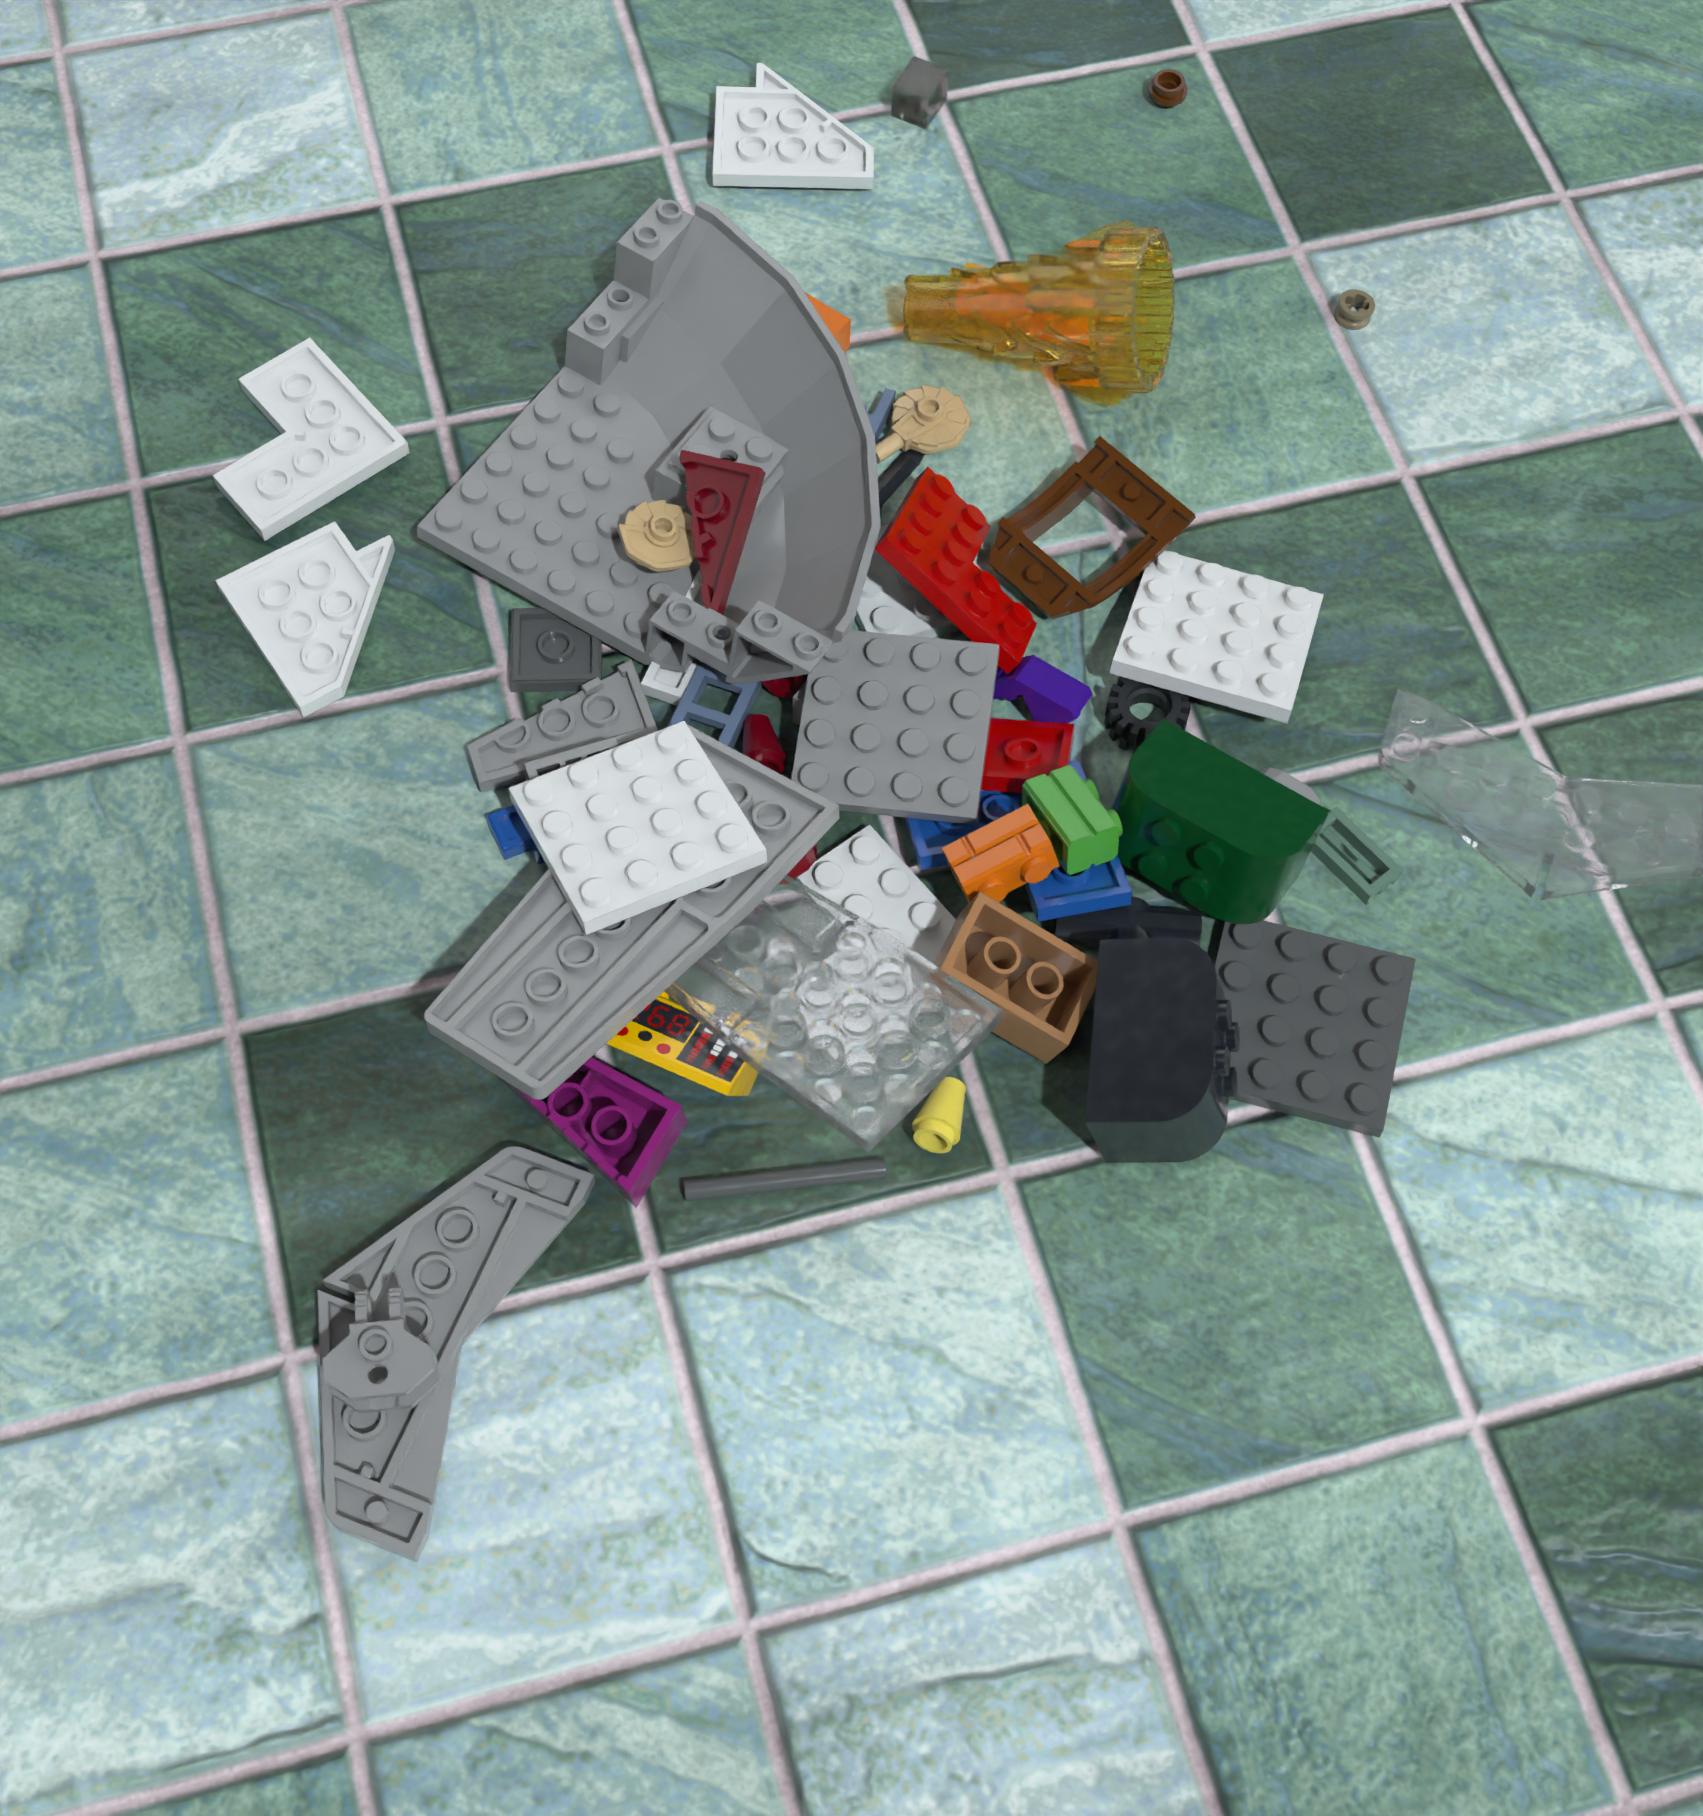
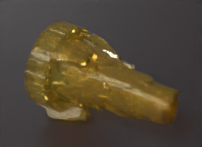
M1121 221L1103 226L1064 245V254L1028 255L1027 261L997 262L992 268L950 267V274H909L904 280L907 291L903 304L904 335L908 341L966 344L977 346V350L991 351V354L999 357L1033 359L1032 363L1036 365L1060 366L1054 372V381L1056 383L1062 384L1089 399L1108 405H1118L1129 393L1152 392L1162 379L1168 361L1174 323L1175 294L1173 262L1166 235L1159 227H1135L1131 221Z

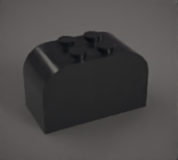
M1181 938L1100 940L1085 1123L1106 1163H1162L1193 1160L1212 1149L1220 1140L1226 1128L1229 1098L1237 1096V1072L1235 1067H1230L1231 1052L1239 1051L1238 1022H1232L1231 1002L1225 998L1211 958L1200 946L1191 941Z

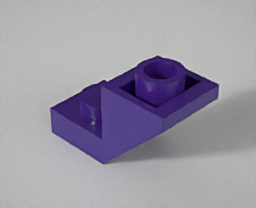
M1035 655L1022 657L1020 664L1008 674L999 666L997 667L993 699L1004 698V700L1010 701L1023 696L1034 721L1070 723L1080 716L1081 710L1093 694L1089 686Z

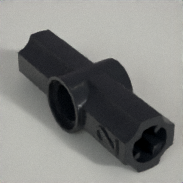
M1132 896L1131 905L1055 918L1053 935L1069 945L1099 947L1100 940L1138 938H1181L1200 946L1202 916L1201 912L1196 910L1149 907L1145 900Z

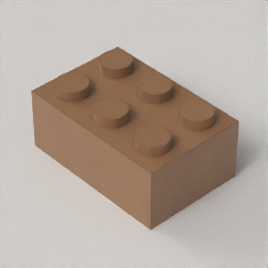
M979 891L959 913L921 990L1047 1064L1069 1045L1096 988L1098 961Z

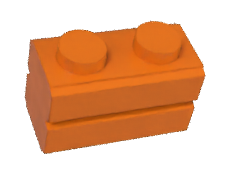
M1029 804L941 848L950 870L968 902L979 891L997 902H1001L1008 892L1027 882L1032 884L1044 880L1051 870L1060 866L1050 839L1041 824H1039Z

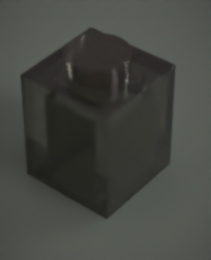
M913 56L892 87L891 116L927 129L947 100L949 69Z

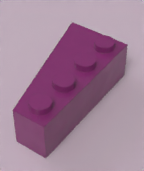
M592 1057L549 1096L540 1100L530 1097L495 1075L636 1208L687 1124L682 1105Z

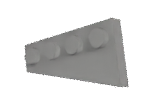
M632 659L619 665L618 672L603 680L596 677L581 685L582 691L561 702L556 698L541 706L542 712L524 721L518 718L467 745L481 793L526 780L524 763L615 736L620 746L658 731Z

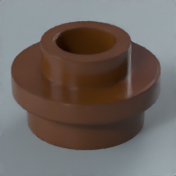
M1165 69L1159 71L1149 83L1148 95L1150 99L1164 107L1181 104L1186 99L1188 90L1185 78L1176 70Z

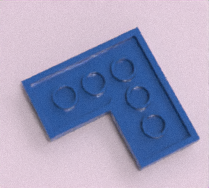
M1079 760L1070 761L1069 765L1075 768L1083 780H1086ZM981 790L977 825L903 817L919 869L924 870L947 866L948 863L941 849L942 847L1022 807V793ZM1116 855L1115 859L1095 866L1091 864L1089 869L1073 875L1066 873L1060 865L1051 870L1044 880L1032 884L1027 882L1024 884L1037 922L1131 905L1132 890L1118 855Z

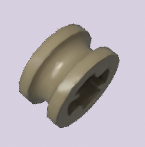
M1357 289L1343 292L1334 311L1335 321L1343 328L1349 330H1360L1366 327L1375 310L1374 299L1366 292ZM1356 307L1359 310L1358 312L1352 311L1351 308Z

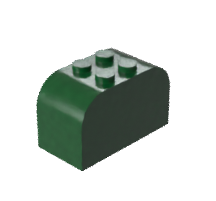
M1165 719L1157 725L1131 756L1111 808L1118 814L1123 829L1122 835L1119 836L1118 846L1120 863L1209 915L1234 924L1257 923L1266 919L1274 911L1298 878L1330 812L1328 809Z

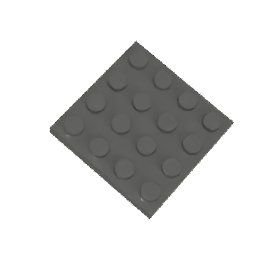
M1264 920L1253 924H1234L1224 921L1214 967L1225 998L1231 1002L1232 1022H1238L1240 1034L1239 1051L1231 1052L1230 1067H1235L1237 1072V1096L1229 1099L1379 1138L1384 1130L1416 959Z

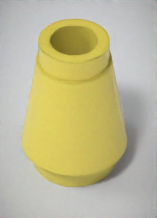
M947 1076L941 1077L938 1080L937 1085L912 1123L914 1141L921 1148L933 1153H947L952 1149L953 1145L960 1141L966 1086L963 1082Z

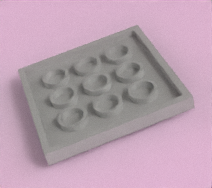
M849 630L841 642H835L831 645L813 671L807 676L791 780L839 805L840 811L977 825L999 660V644Z

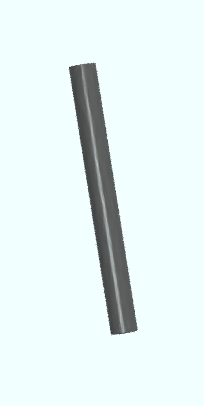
M881 1158L684 1181L686 1201L885 1179L887 1178L885 1159Z

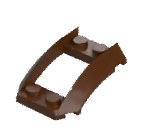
M1101 436L1094 441L1095 446L1079 463L1075 461L1041 495L1008 519L1003 517L997 523L999 527L995 545H992L989 565L999 576L1051 620L1093 608L1115 594L1145 570L1196 518L1190 509ZM1093 491L1146 536L1114 566L1084 586L1034 544L1033 541L1069 515Z

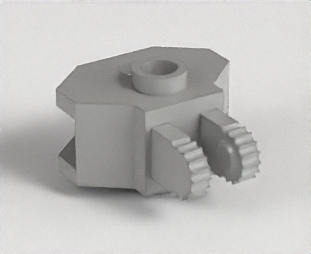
M402 1286L389 1287V1294L387 1295L389 1320L372 1322L373 1300L369 1290H356L355 1324H349V1335L322 1358V1380L330 1386L331 1395L358 1413L414 1408L440 1384L439 1362L432 1347L412 1335L406 1325L405 1300Z

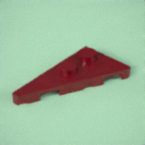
M681 450L680 463L685 469L688 492L685 493L687 507L692 513V521L690 523L695 557L700 564L703 586H700L702 602L707 609L711 608L723 615L766 473L760 467Z

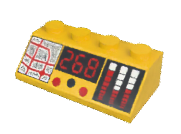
M667 988L606 1043L726 1096H749L771 1041L759 1037L761 1027L738 1017H733L731 1024L714 1018L716 1008L701 1001L689 998L687 1004L684 1005L670 999L669 996L672 989Z

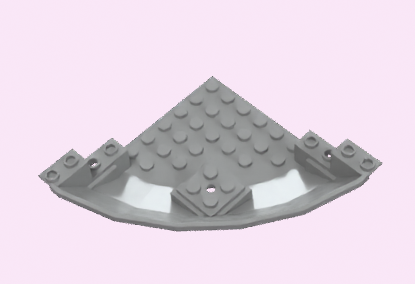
M658 198L617 242L614 280L567 329L565 366L417 525V537L645 665H650L651 662L660 665V668L685 673L697 658L727 675L726 682L737 685L807 675L813 671L831 645L835 642H841L851 629L879 536L881 521L875 435L845 352L795 277L718 209L700 200L696 204L695 215L693 216L684 211L678 202ZM681 450L716 458H731L738 463L760 467L766 473L723 615L711 608H706L702 602L701 589H699L693 601L685 597L700 568L699 561L696 558L687 568L677 571L655 572L637 564L635 560L626 555L618 532V524H625L629 510L633 512L644 501L648 504L654 501L666 500L667 504H674L685 508L684 512L692 516L691 510L687 507L685 493L688 492L685 469L680 463Z

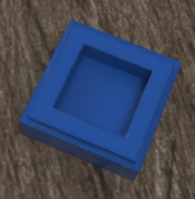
M514 805L486 815L487 823L504 860L537 848Z

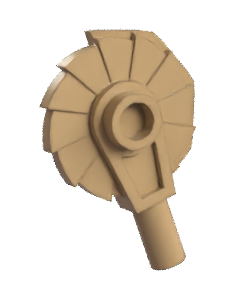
M921 385V388L905 391L904 396L893 404L894 412L891 434L876 444L877 464L901 448L904 451L913 449L928 455L958 447L971 424L970 415L961 397L958 395L955 397L943 387L938 389L927 385Z
M666 500L654 501L648 504L646 501L642 502L633 512L629 510L625 524H618V532L626 555L635 560L637 564L655 572L677 571L689 567L696 558L690 526L692 516L684 512L685 508L674 504H667Z

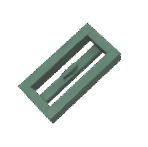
M1336 807L1329 812L1311 852L1367 905L1377 893L1380 895L1390 883L1394 884L1399 880L1403 869L1339 808ZM1332 826V827H1333L1341 836H1343L1354 848H1352L1349 844L1346 845L1343 841H1341V840L1329 829V827ZM1360 854L1364 858H1366L1382 874V876L1379 877L1367 864H1365L1360 859Z

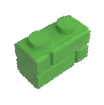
M1067 765L1051 771L1049 776L1042 774L1025 781L1022 785V806L1029 804L1039 824H1041L1050 839L1057 860L1066 873L1073 875L1089 869L1091 864L1097 866L1115 859L1116 855H1118L1119 836L1123 832L1122 824L1118 814L1113 809L1106 810L1101 804L1096 786L1090 779L1083 780L1074 767Z

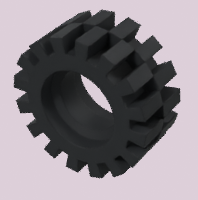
M1120 676L1117 685L1113 683L1110 689L1104 715L1106 716L1104 721L1105 728H1110L1109 737L1112 741L1120 738L1119 748L1124 751L1129 745L1134 746V753L1162 721L1148 722L1135 717L1130 712V707L1137 703H1149L1157 706L1164 712L1163 719L1185 730L1191 709V702H1187L1189 696Z

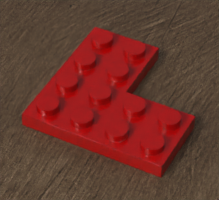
M927 467L915 479L876 545L875 550L973 642L999 644L998 666L1008 674L1020 664L1037 623L1023 604L1014 602L1001 590L998 581L993 575L986 571H981L973 563L991 528L984 514L977 507L971 504L968 505L960 498L946 477L935 474Z

